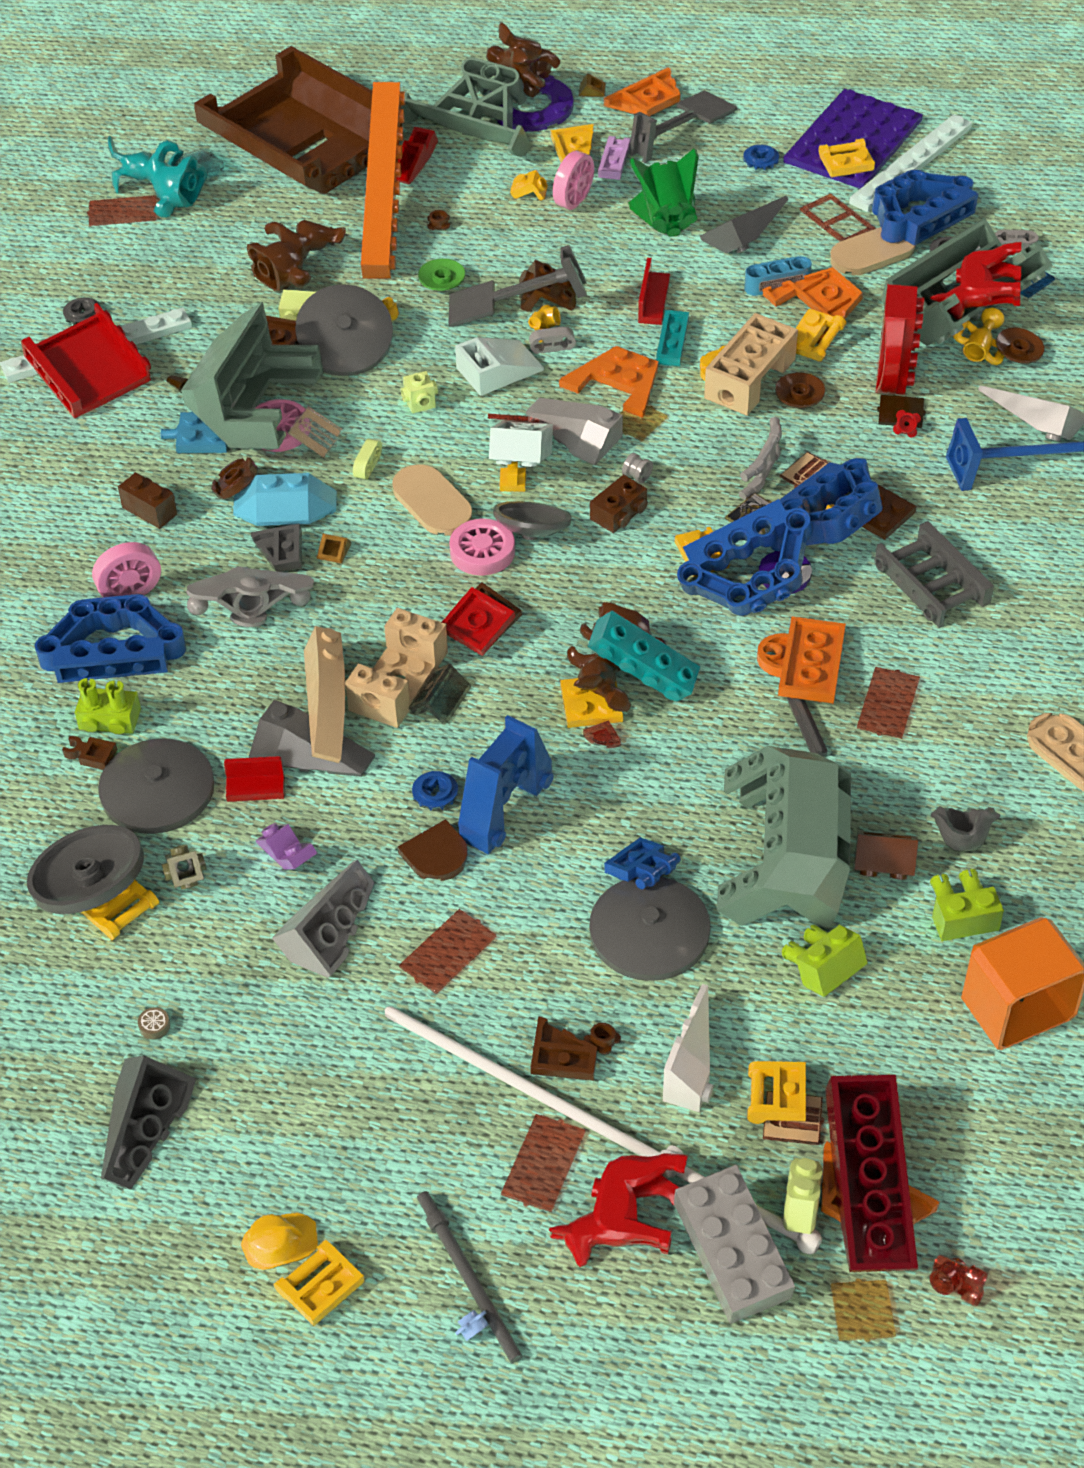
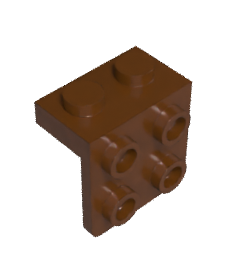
M535 259L528 270L522 272L519 283L553 273L556 269L547 263H542ZM570 281L561 284L557 282L519 294L521 309L526 312L531 311L540 297L570 311L576 307V293Z

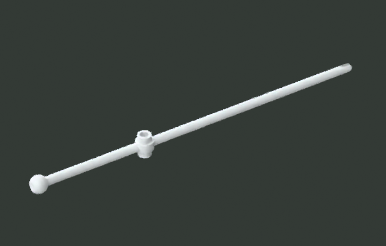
M392 1006L385 1008V1016L390 1020L639 1156L649 1157L663 1153L684 1155L678 1147L673 1145L659 1152ZM688 1167L685 1168L684 1174L676 1171H666L662 1174L668 1180L677 1176L688 1183L705 1178V1176ZM756 1205L765 1225L796 1241L801 1252L808 1255L817 1252L822 1242V1237L816 1229L811 1234L786 1231L782 1218Z

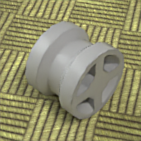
M631 453L623 464L622 474L629 478L633 477L636 482L643 484L651 475L653 462L649 459L643 460L640 455Z

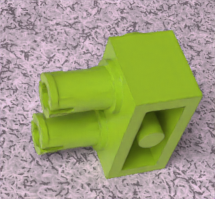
M87 678L79 681L80 697L74 713L80 730L134 734L141 711L137 691L124 690V685L121 681H117V686L115 680L109 681L105 689L96 688L94 679H90L89 682Z
M970 869L971 876L968 870H964L959 874V880L965 892L954 894L947 874H941L942 881L939 875L932 877L930 880V885L936 895L932 919L941 942L1000 930L1004 909L995 888H983L976 869Z
M840 924L830 932H826L816 925H811L810 928H807L803 936L805 942L812 945L808 949L803 948L794 941L788 942L789 945L786 944L782 948V957L798 965L802 984L822 997L827 996L868 964L861 935Z

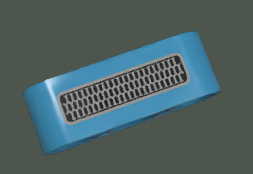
M797 256L750 265L745 270V292L753 296L763 295L762 289L771 286L774 289L781 287L782 282L791 280L794 283L803 280L805 275L811 274L812 262L807 257Z

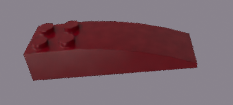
M896 1074L830 1076L825 1092L835 1186L849 1272L917 1271L918 1261Z

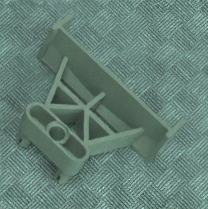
M469 57L461 65L464 76L434 105L412 100L409 93L405 92L406 103L401 105V109H404V123L409 124L418 117H422L470 136L509 143L508 151L512 155L519 157L526 155L532 148L522 126L517 125L516 130L513 129V101L515 104L518 102V105H522L527 100V95L523 91L524 83L514 68ZM487 90L492 91L480 99L478 98L477 93H479V91L480 94L487 92ZM470 91L472 99L464 96ZM453 107H458L470 112L467 116L450 110ZM482 115L502 120L503 126L481 120Z

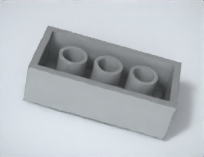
M737 1165L675 1189L674 1205L730 1324L792 1299L795 1285Z

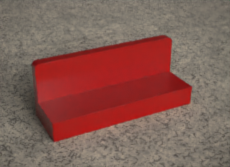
M647 257L638 304V323L662 325L670 283V273L652 272V258Z

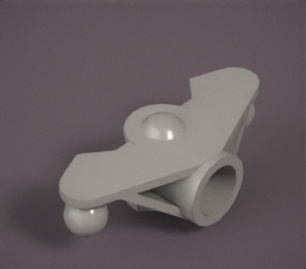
M239 566L232 568L228 572L189 584L186 591L190 597L187 601V608L193 615H202L209 607L208 600L216 601L233 612L230 615V620L233 623L244 627H257L265 623L267 619L265 611L289 593L293 604L296 606L306 605L311 598L309 590L313 588L314 580L312 577L304 574L249 569Z

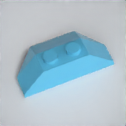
M310 473L256 475L243 490L234 495L233 515L256 526L310 524L324 518L328 514L336 512L337 490Z

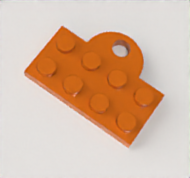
M792 616L788 634H773L767 636L759 643L757 651L759 666L768 674L781 677L778 696L834 704L845 623ZM767 652L775 653V655H769Z

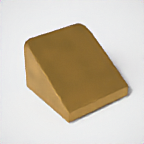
M587 73L580 83L579 96L604 97L606 83Z
M323 533L317 559L342 564L352 542L348 538Z

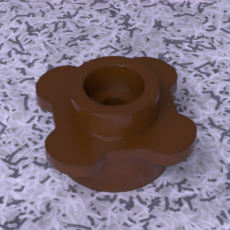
M443 210L432 211L427 217L429 230H447L450 228V223H448L450 216Z
M597 1023L592 1026L590 1035H586L584 1040L596 1046L597 1051L601 1054H609L613 1045L620 1043L621 1036L616 1033L612 1025Z

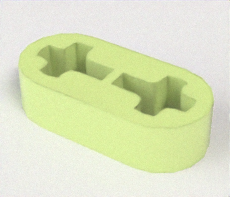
M370 438L366 439L354 461V477L365 480L369 478L382 453L381 441Z

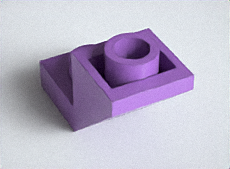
M273 823L261 831L263 835L255 840L284 870L296 869L317 854L311 843L300 844L289 824L277 825V823Z

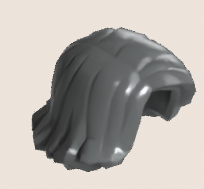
M939 806L931 813V817L935 819L945 844L955 851L964 852L978 849L985 843L991 824L999 819L1000 814L991 807L981 810L969 809L961 811L959 809H947L946 807Z

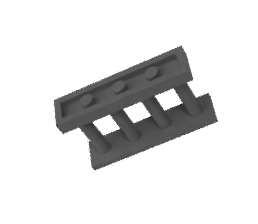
M929 521L919 525L917 541L892 553L882 543L877 544L874 559L877 569L881 572L883 571L923 611L925 618L928 621H932L938 628L944 625L946 611L970 599L975 600L981 607L991 603L994 585ZM921 550L926 551L931 556V558L908 569L900 562V560ZM937 566L942 567L948 573L925 585H922L915 578ZM952 583L959 584L964 589V591L941 602L931 594Z

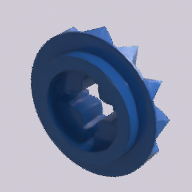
M768 145L751 146L743 154V162L747 163L748 167L754 166L755 170L762 168L765 171L766 167L773 168L774 165L778 164L779 160L778 151Z
M430 771L424 773L413 783V799L418 802L420 807L427 806L430 811L434 807H440L443 810L445 805H453L454 798L458 796L457 782L451 775L445 772ZM436 785H438L440 792H437L435 796H432L431 792H433L434 788H436Z

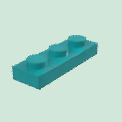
M665 310L656 354L658 365L680 367L689 322V312Z

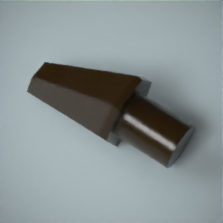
M171 375L167 378L166 382L182 393L181 389L188 379Z

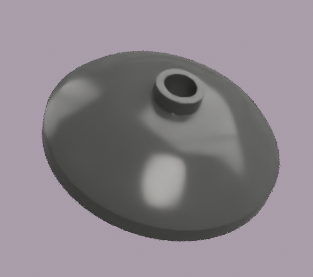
M511 501L499 503L493 509V515L499 523L508 530L522 535V538L526 540H537V537L553 535L571 524V515L568 512L541 503Z

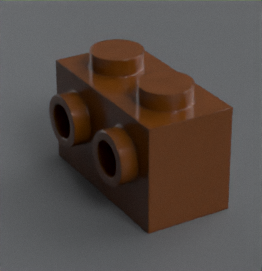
M135 472L118 486L122 508L159 529L177 515L174 494L168 488H163L154 483L150 478H145Z
M623 474L590 501V520L612 533H615L621 527H626L630 519L638 513L641 514L646 509L648 504L647 488Z
M857 831L854 869L860 870V875L876 877L878 872L890 873L889 877L893 879L907 880L908 875L915 876L918 838L916 836Z

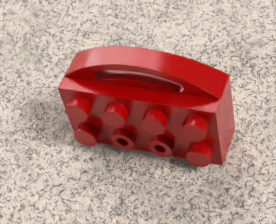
M887 284L875 391L877 394L905 395L906 386L914 387L915 372L909 370H915L918 353L911 351H915V348H919L921 333L914 332L922 329L924 297H917V286Z

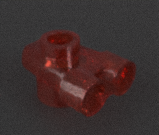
M939 1255L934 1262L933 1271L930 1274V1283L939 1294L949 1295L955 1291L962 1296V1300L977 1307L984 1295L983 1287L987 1280L988 1272L975 1265L969 1267L959 1258L950 1259Z

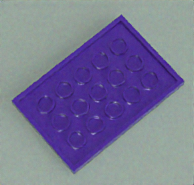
M844 88L784 155L783 163L861 189L876 176L920 124L923 114ZM863 138L866 148L875 162L874 170L831 178L819 156V146L855 142L856 139Z

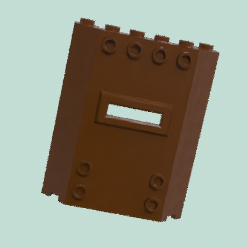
M293 46L275 55L278 74L218 109L216 96L211 93L194 103L196 121L302 185L319 193L326 194L367 168L373 91ZM325 137L328 139L325 142L318 145L317 147L310 150L309 152L305 153L301 157L297 159L293 158V156L297 155L309 146L318 142L322 138Z

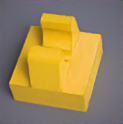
M512 461L511 464L507 465L508 468H500V491L525 492L526 468H518V461Z

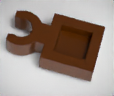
M69 736L68 738L70 746L74 748L63 747L62 749L65 758L71 760L78 758L80 765L104 770L118 750L115 742L89 737L86 743L82 742L77 736Z

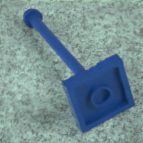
M958 418L947 450L946 459L961 491H967L972 489L981 459L1084 452V442L981 448L968 419Z

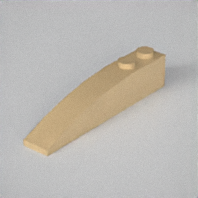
M315 626L304 649L312 757L339 763L342 754L345 714V668L342 637L340 632L331 628Z

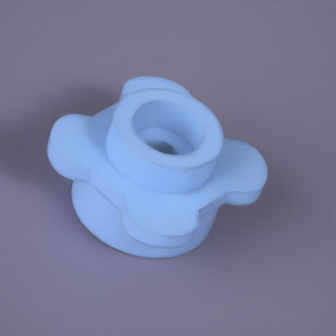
M473 1310L460 1319L458 1323L461 1328L455 1332L456 1335L461 1333L465 1340L468 1341L487 1327L489 1324L483 1317L486 1311L484 1310L478 1315Z

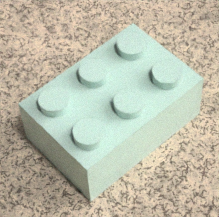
M503 420L490 428L489 459H496V464L509 465L512 461H521L522 466H537V464L552 454L553 424Z

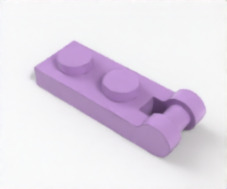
M616 136L608 137L598 169V178L621 179L630 149L631 138L624 137L622 140L616 139Z

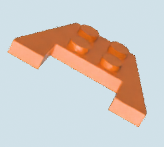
M833 267L805 275L803 280L794 283L789 280L782 282L781 287L772 289L769 286L762 289L763 296L776 307L797 296L813 310L831 316L839 315L844 319L863 299L862 291ZM830 327L826 328V330L818 340V344L820 343V341L822 340V338L824 337V335Z
M615 346L559 380V387L579 394L586 384L593 379L631 394L623 404V411L643 419L650 399L651 388H653L658 371V361Z

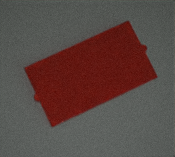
M156 195L89 201V211H87L89 226L157 221L156 214L153 212L156 205Z
M875 667L857 729L874 732L878 736L883 734L902 739L920 676L902 673L898 669L893 671Z
M458 909L401 962L399 967L415 979V983H421L437 994L496 938V934L483 926L479 919L475 920L461 909Z
M536 1114L501 1191V1195L522 1202L525 1207L531 1205L552 1212L585 1135V1130L566 1124L563 1119L557 1121Z

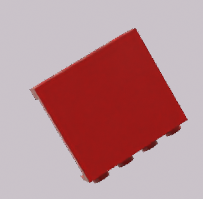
M98 303L94 304L95 315L37 344L34 343L30 336L21 340L24 357L74 418L151 381L149 371L151 364L149 360L139 354L135 343L125 337L121 326H116L110 313L107 310H103Z

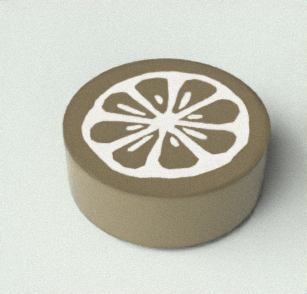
M153 1007L146 1009L140 1014L138 1027L140 1033L145 1038L159 1039L168 1033L170 1020L165 1010Z

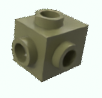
M187 844L171 848V854L165 855L167 863L161 864L166 881L172 880L175 888L180 886L181 889H188L197 886V881L204 880L202 871L207 870L202 853L197 854L194 847L188 849ZM186 860L189 864L186 870H179L178 863Z

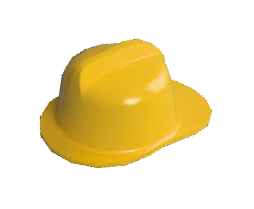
M300 1213L269 1214L256 1219L245 1233L241 1243L248 1263L254 1268L266 1270L300 1261L310 1256L318 1246L316 1222L309 1216Z

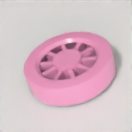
M572 151L563 159L553 184V198L556 205L573 210L586 198L594 177V162L590 155L580 151Z
M276 399L264 402L254 408L281 409L282 419L276 430L286 431V437L279 449L266 451L282 452L302 444L301 441L289 434L290 430L306 411L302 405L291 400ZM303 420L302 423L310 425L309 420ZM302 425L298 426V430L303 434L305 430ZM304 432V435L308 438L309 433Z
M470 520L458 526L450 537L451 560L457 568L468 574L483 576L498 573L507 568L515 557V537L513 532L496 520Z
M127 542L108 549L98 558L93 567L92 578L102 597L134 594L146 595L158 583L161 576V565L154 551L149 546L138 542Z

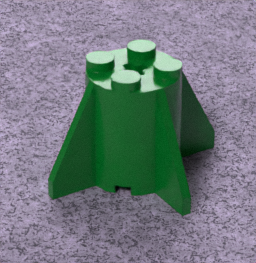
M693 148L678 162L667 161V164L662 165L656 162L647 166L635 158L630 159L631 167L641 183L642 191L628 202L629 208L656 231L668 234L669 237L678 236L681 231L697 221L694 207L696 201L694 187L699 159L697 150Z

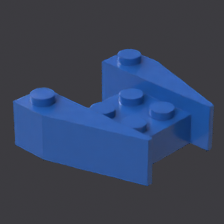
M507 715L505 717V729L479 759L474 757L469 759L458 822L459 835L464 839L465 843L488 855L495 847H500L505 840L503 805L510 799L512 791L519 787L537 796L543 788L547 789L553 781L552 760L537 729Z

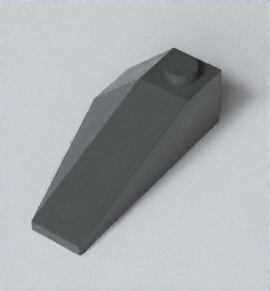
M786 195L738 216L700 235L702 241L726 254L736 250L737 254L750 248L748 243L756 240L788 201V197Z
M273 700L260 718L249 758L282 757L283 767L299 768L300 771L309 772L310 769L327 771L328 774L362 777L375 758L374 753L344 735L339 763L312 757L309 714L277 700Z
M145 1055L124 1060L114 1092L101 1179L128 1190L133 1188L153 1158L151 1151L159 1140L165 1141L171 1133L167 1128L176 1116L182 1117L186 1111L196 1078Z

